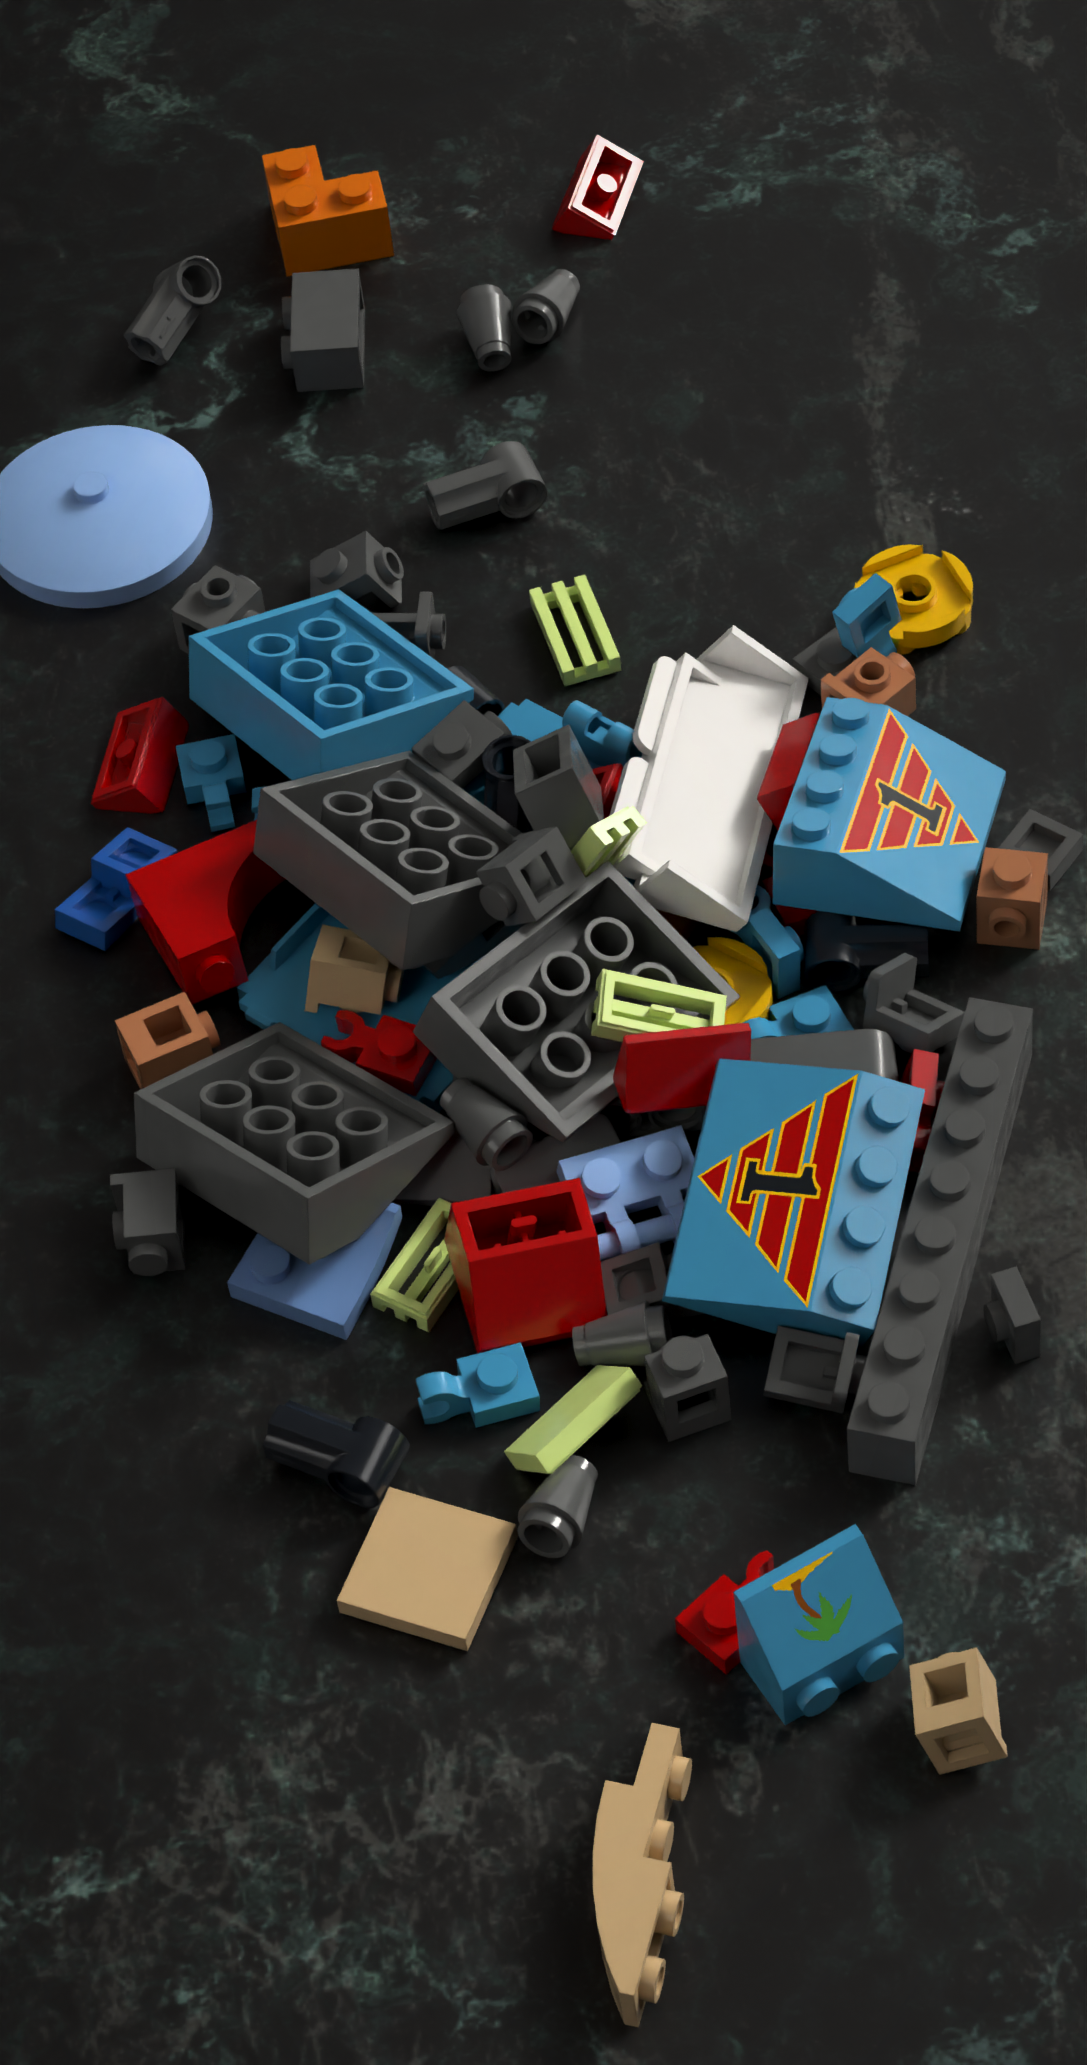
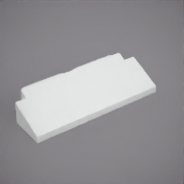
M734 625L704 651L697 660L685 652L677 661L662 656L653 664L633 732V742L637 749L642 752V757H633L625 763L610 815L627 806L629 808L634 806L647 822L613 866L624 877L635 880L634 888L655 909L737 932L748 923L773 824L758 802L757 796L783 724L799 719L809 678Z

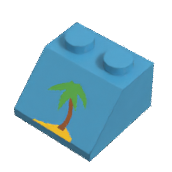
M856 1524L734 1591L740 1663L784 1725L803 1715L810 1717L822 1713L837 1700L839 1694L864 1680L866 1682H874L885 1677L896 1667L899 1660L904 1658L903 1621L864 1535Z

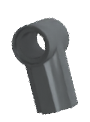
M194 255L163 270L156 277L152 294L123 335L129 344L128 348L140 359L153 362L158 366L167 363L204 306L218 297L221 290V276L218 268L212 261L204 256ZM182 277L190 283L192 296L184 289Z
M514 441L502 442L493 446L484 454L478 466L423 483L425 498L438 530L497 511H501L508 518L527 517L543 506L548 494L545 483L526 447L520 442Z

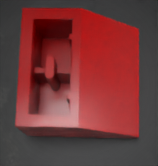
M580 1178L451 1203L444 1241L477 1353L520 1342L522 1347L571 1338L573 1327L582 1326L607 1316L598 1236Z

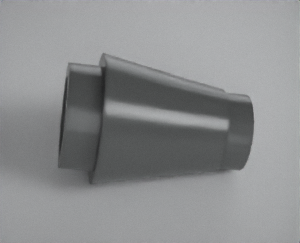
M557 269L517 298L513 306L512 323L520 337L533 344H543L547 341L555 340L561 335L576 296L580 291V283L577 277L568 270Z
M489 284L474 286L465 291L460 298V305L456 313L478 361V366L485 371H498L507 367L511 362L512 304L499 287Z
M460 1078L454 1081L443 1092L440 1098V1106L446 1111L450 1120L455 1122V1128L480 1165H490L495 1171H503L516 1164L526 1154L533 1139L532 1133L527 1129L526 1117L478 1085L473 1084L468 1078Z
M648 1301L588 1322L585 1325L573 1327L572 1329L574 1352L580 1367L588 1365L645 1367L644 1356L657 1352L669 1340L674 1338L670 1316L665 1304L650 1307Z
M571 1455L552 1474L548 1475L518 1512L520 1524L518 1536L528 1549L544 1557L560 1558L565 1556L570 1549L580 1544L594 1484L598 1477L597 1470L591 1462L580 1456Z

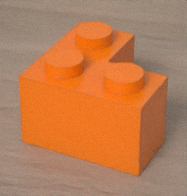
M315 145L291 148L262 155L270 206L287 277L292 276V273L313 272L394 256L388 208L378 170L324 181Z

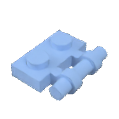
M682 1125L566 1158L558 1162L556 1172L560 1182L580 1178L593 1223H604L607 1232L597 1235L600 1261L657 1242L662 1244L673 1241L675 1244L684 1206L683 1198L686 1197L694 1163V1156ZM657 1205L662 1214L660 1217L633 1224L627 1215Z

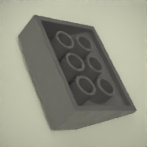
M409 750L261 788L253 854L377 950L393 965L401 970L417 969L424 964L455 955L499 921L490 916L480 902L479 892L484 886L476 871L513 844L511 840L522 834V832Z
M609 861L587 876L586 883L539 920L526 923L431 996L413 1030L417 1038L457 1079L468 1078L473 1084L478 1085L526 1117L527 1122L562 1143L619 1098L613 1074L622 1042L591 1036L592 1024L596 1019V1013H593L594 1001L598 996V991L595 990L596 979L602 969L726 995V1010L740 998V995ZM614 995L613 998L616 1000L630 1002L650 1007L652 1004H656L619 995ZM674 1008L676 1013L710 1020V1015Z
M281 1022L134 1093L136 1153L139 1160L155 1170L175 1168L178 1182L181 1186L309 1265L359 1239L455 1133L454 1121Z

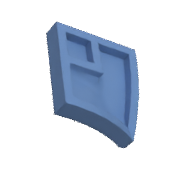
M390 1203L359 1239L310 1265L257 1233L227 1282L230 1297L347 1340L368 1302L388 1258L402 1220L401 1206Z

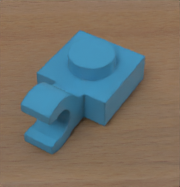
M875 573L860 587L850 590L842 598L839 606L832 611L842 646L857 658L870 647L885 657L892 652L897 653L889 631L902 620L893 586Z
M235 734L177 745L176 751L187 804L205 801L212 832L235 827L229 796L247 793Z
M757 885L752 904L753 909L750 912L748 923L737 932H731L737 934L745 945L751 947L763 958L767 966L768 976L772 982V992L777 999H780L800 990V961L804 960V949L794 929L790 926L783 927L771 912V900L768 892Z
M826 985L771 1005L769 1007V1020L758 1017L743 1022L749 1023L751 1039L854 1030Z
M521 1342L456 1359L458 1376L447 1372H431L416 1378V1385L420 1397L417 1398L418 1405L425 1424L443 1422L453 1416L471 1412L475 1427L477 1428L540 1411V1396Z

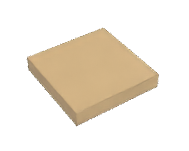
M389 1487L338 1596L339 1613L468 1651L518 1538L517 1526L508 1521Z

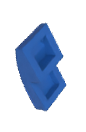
M127 827L91 858L92 877L55 909V928L106 951L138 917L125 874L176 854L177 849Z

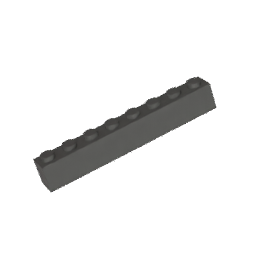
M971 997L968 999L847 1426L849 1472L911 1485H916L1032 1057L1033 1008Z

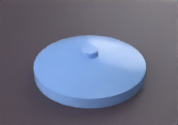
M123 425L91 426L63 432L37 443L16 457L0 473L1 577L16 590L30 598L43 603L68 608L114 606L139 599L159 590L181 575L194 562L210 534L213 508L204 471L193 455L183 446L162 434L138 427Z

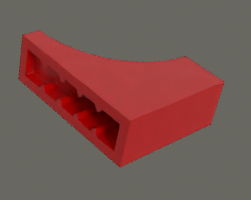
M257 820L125 874L140 923L192 1005L249 981L240 951L244 927L263 898L277 885L286 880L253 854Z

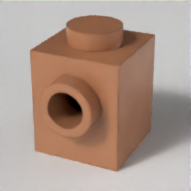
M985 847L976 896L978 944L1040 950L1047 906L1048 853Z

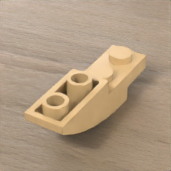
M651 1723L634 1785L605 1780L597 1813L593 1845V1895L602 1958L610 1989L625 2025L639 2027L645 2003L651 2002L656 2004L660 1997L666 1961L665 1959L658 1958L664 1935L676 1936L684 1906V1893L675 1891L672 1863L667 1862L674 1835V1823L667 1821L673 1799L684 1801L691 1778L692 1759L683 1757L680 1728Z

